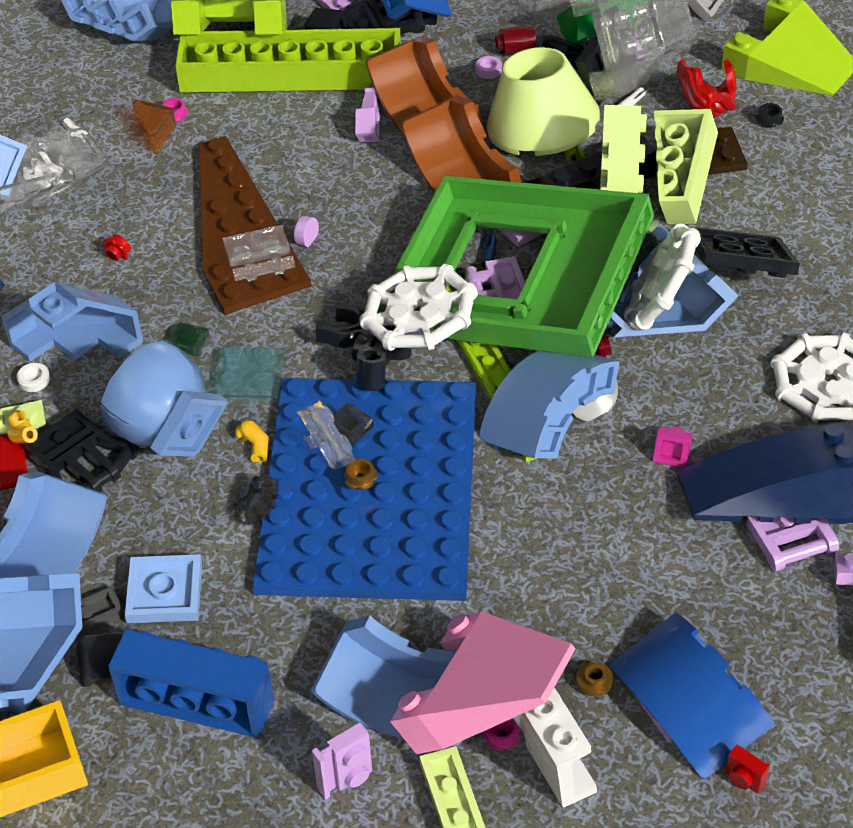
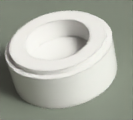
M30 363L18 371L17 381L22 390L36 392L48 385L50 375L45 365Z

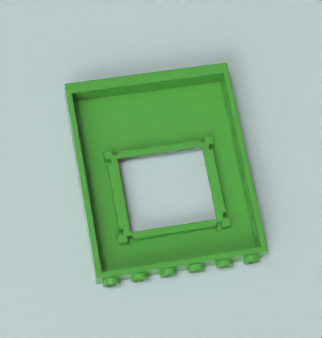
M444 176L439 187L434 192L431 203L423 212L420 224L416 231L412 233L409 245L400 256L399 264L393 275L403 270V266L408 264L410 267H441L443 264L453 266L455 271L476 227L548 234L518 299L477 295L473 301L470 314L471 324L465 330L460 329L447 339L593 358L654 218L649 194ZM435 279L414 280V282H433ZM380 303L377 314L385 312L387 305ZM459 305L453 306L452 313L458 311ZM421 307L414 309V311H420ZM441 323L436 325L434 327V330L439 328L441 326Z

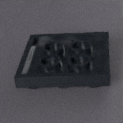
M690 227L698 230L700 233V243L695 250L703 263L710 269L725 270V267L737 268L739 272L746 274H755L756 270L766 271L769 275L779 278H785L787 274L798 275L800 262L780 237Z

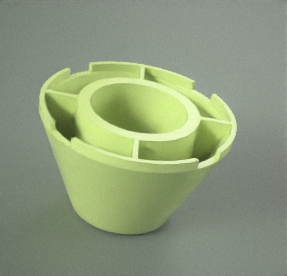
M545 47L531 48L514 54L504 63L487 120V133L490 141L496 147L508 153L519 155L520 150L534 151L535 156L555 154L571 149L587 140L595 132L596 123L600 121V110L598 104L562 52Z

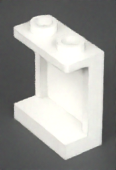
M553 688L545 704L522 713L521 717L526 747L564 808L597 793V786L580 759L591 753V745L560 695Z

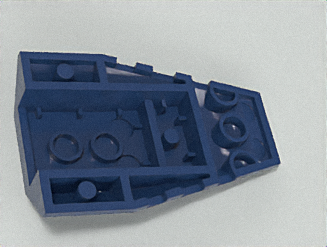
M853 421L830 423L776 434L720 452L678 470L677 478L693 519L742 522V516L758 517L760 522H774V517L795 518V523H811V518L828 519V524L853 523Z

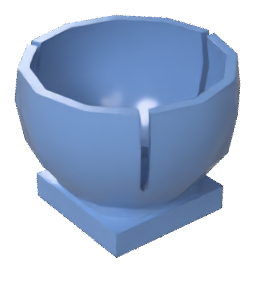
M162 340L144 345L125 359L109 380L100 408L102 421L110 430L141 448L150 447L160 456L195 457L202 449L229 401L220 394L206 393L201 369L181 349Z

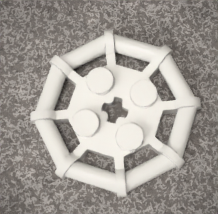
M677 224L672 227L670 234L650 253L651 256L637 280H633L631 284L633 291L630 303L624 311L626 322L634 324L638 330H647L653 325L656 317L665 309L669 310L673 306L674 296L685 277L691 274L694 269V264L692 263L695 248L700 243V233L698 230L688 228L685 224Z
M409 264L404 265L403 270L378 285H371L368 289L369 297L365 311L359 318L360 325L380 340L384 349L392 351L395 348H428V350H433L436 344L460 329L465 330L471 324L470 314L473 301L477 297L478 291L473 283H468L459 276L451 265L443 264L441 267H410ZM435 279L433 282H414V280ZM449 283L457 291L449 293L445 287ZM380 303L387 305L385 312L377 314ZM459 305L458 311L452 313L453 306ZM421 307L420 311H414V309ZM441 323V326L434 330V327ZM384 326H394L395 329L388 331Z
M843 332L842 335L809 336L807 333L798 335L797 340L781 354L773 356L770 365L774 368L777 386L775 396L779 401L784 400L810 417L813 423L818 424L819 421H852L853 359L844 354L845 350L853 354V339L850 338V334ZM803 351L808 356L799 364L791 362ZM788 373L796 374L798 384L792 385L789 383ZM827 374L837 377V381L832 379L828 382L825 380V376ZM800 394L805 395L806 397H808L809 399H811L812 401H814V402L817 403V404L814 405V404L811 403L810 401H808V400H806L805 398H803L802 396H800ZM831 404H839V406H845L835 408H824V406H830Z

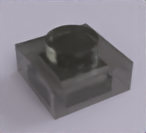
M346 403L326 422V431L351 447L374 427L371 416L349 403Z

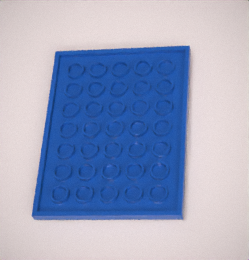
M282 378L253 594L268 596L466 601L476 382L386 380V384L382 389L366 391L357 386L356 380ZM366 459L376 469L378 474L377 480L373 481L374 484L369 489H351L346 485L344 471L352 460Z

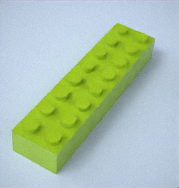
M400 28L285 30L283 34H255V30L203 31L202 34L180 35L176 60L180 93L365 90L366 87H374L367 70L366 60L401 45Z

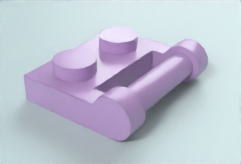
M748 516L746 525L766 556V561L773 572L785 569L786 564L823 552H826L828 555L839 551L838 539L827 521L823 518H811V523H795V518L774 517V522H760L758 517ZM816 534L819 538L784 551H780L778 547L779 545Z

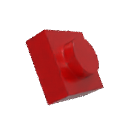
M736 745L728 755L725 773L729 775L731 782L738 788L743 790L749 788L758 794L767 782L770 765L739 745Z

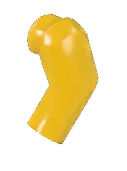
M18 410L8 415V422L11 424L8 428V437L12 442L32 443L36 441L38 436L37 430L31 426L30 419L26 418L24 411Z
M243 421L235 429L237 439L241 438V442L248 440L251 442L252 462H266L269 445L268 435L254 421Z

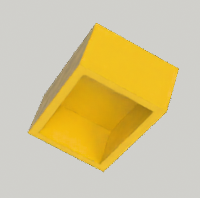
M61 700L0 721V817L88 786Z

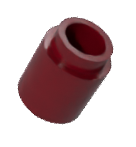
M522 25L499 29V35H495L497 52L502 51L504 56H510L523 50L536 48L534 28Z

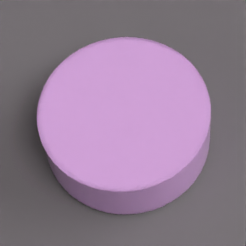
M484 56L475 62V73L481 78H496L502 72V62L496 57Z
M309 216L299 218L294 229V239L297 245L309 247L317 237L319 225L316 218Z

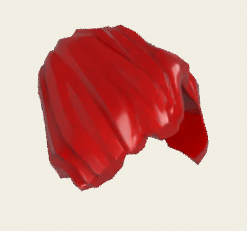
M728 59L723 61L726 79L721 85L716 87L704 83L701 69L698 67L686 66V61L684 60L678 62L677 78L691 110L711 109L713 118L721 116V113H727V110L733 111L737 109L734 102L737 91L736 74L733 64Z

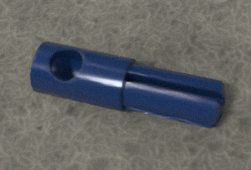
M490 234L486 235L481 262L482 267H485V261L494 260L496 242L494 234L491 236L490 246Z

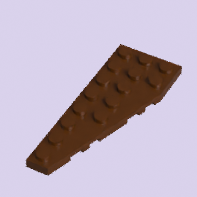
M223 136L200 143L203 272L224 314L227 315L311 287V280L228 138Z

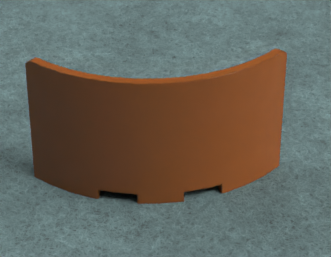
M419 36L366 60L367 70L375 91L388 116L402 134L401 122L456 95L469 99L458 86L452 88L446 77L449 76V73L440 56L436 40ZM474 102L476 113L484 129L479 104Z
M456 95L401 122V128L410 153L423 178L433 192L439 187L444 176L521 183L518 167L507 161L496 148L490 150L483 140L487 135L480 123L472 100Z

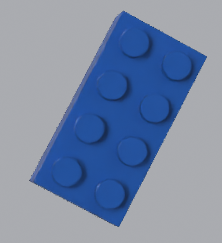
M126 629L109 664L119 705L246 736L260 738L274 703L268 662L262 661L255 656L248 655L244 657L227 653L216 647L205 648L192 645L182 639L170 640L157 637L147 631L136 632Z

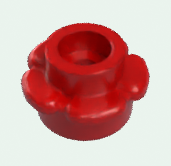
M113 234L110 238H106L103 241V252L108 258L116 262L120 258L128 259L127 255L131 251V246L122 236Z

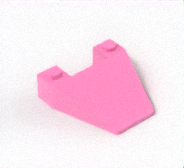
M482 611L466 616L465 614L458 615L449 622L447 626L448 631L440 642L445 650L456 651L437 684L433 689L420 692L412 691L403 696L398 703L399 708L390 722L416 754L445 749L545 704L575 648L571 643Z

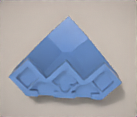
M61 0L72 21L93 26V28L114 33L132 41H153L173 29L172 0Z
M656 220L651 223L647 232L656 237L658 245L670 234ZM649 254L638 266L639 271L632 273L626 288L625 300L622 304H616L606 328H612L610 331L612 337L706 331L739 295L694 255L692 261L694 269L691 274L685 277L674 296L673 306L669 310L665 309L656 317L649 329L644 331L638 330L634 324L626 322L624 311L630 303L633 291L631 284L633 280H637L651 256Z
M53 282L1 316L10 347L29 362L54 345L74 361L98 344L120 359L143 342L137 311L115 295Z
M80 573L0 578V713L26 712L81 631Z

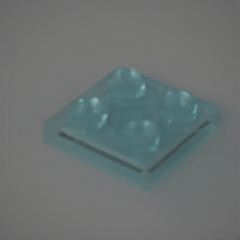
M222 347L213 394H220L228 401L279 403L285 349Z

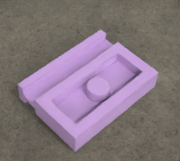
M361 723L354 725L327 741L328 748L321 752L317 748L312 750L317 789L325 800L330 797L332 789L338 787L341 791L349 785L357 787L364 783L369 777V773L372 772L369 733Z

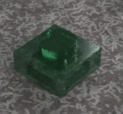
M179 322L168 342L181 349L187 355L197 357L209 336V330L205 327Z

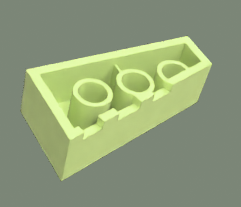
M604 105L600 190L643 193L644 175H638L639 163H644L645 145L640 144V132L646 133L647 114H641V106Z
M711 109L654 111L656 122L655 138L657 141L658 195L665 220L668 224H696L718 134Z

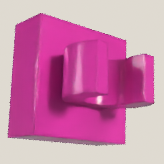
M660 426L657 432L653 462L685 468L689 460L693 433L685 432V429L671 426L670 429Z

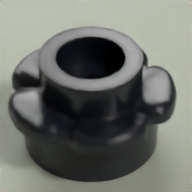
M774 103L761 105L758 115L755 117L759 124H763L768 128L781 125L784 121L782 108Z

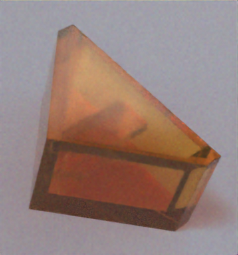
M134 100L132 105L136 123L153 154L158 153L176 129L174 110L171 107Z

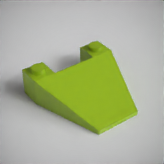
M285 0L171 1L173 35L202 34L211 22H255V34H283L287 29Z
M770 0L766 4L763 29L771 31V33L763 41L753 38L748 34L737 32L724 45L721 70L725 71L723 61L728 59L734 66L736 76L748 81L833 96L853 74V56L804 0Z

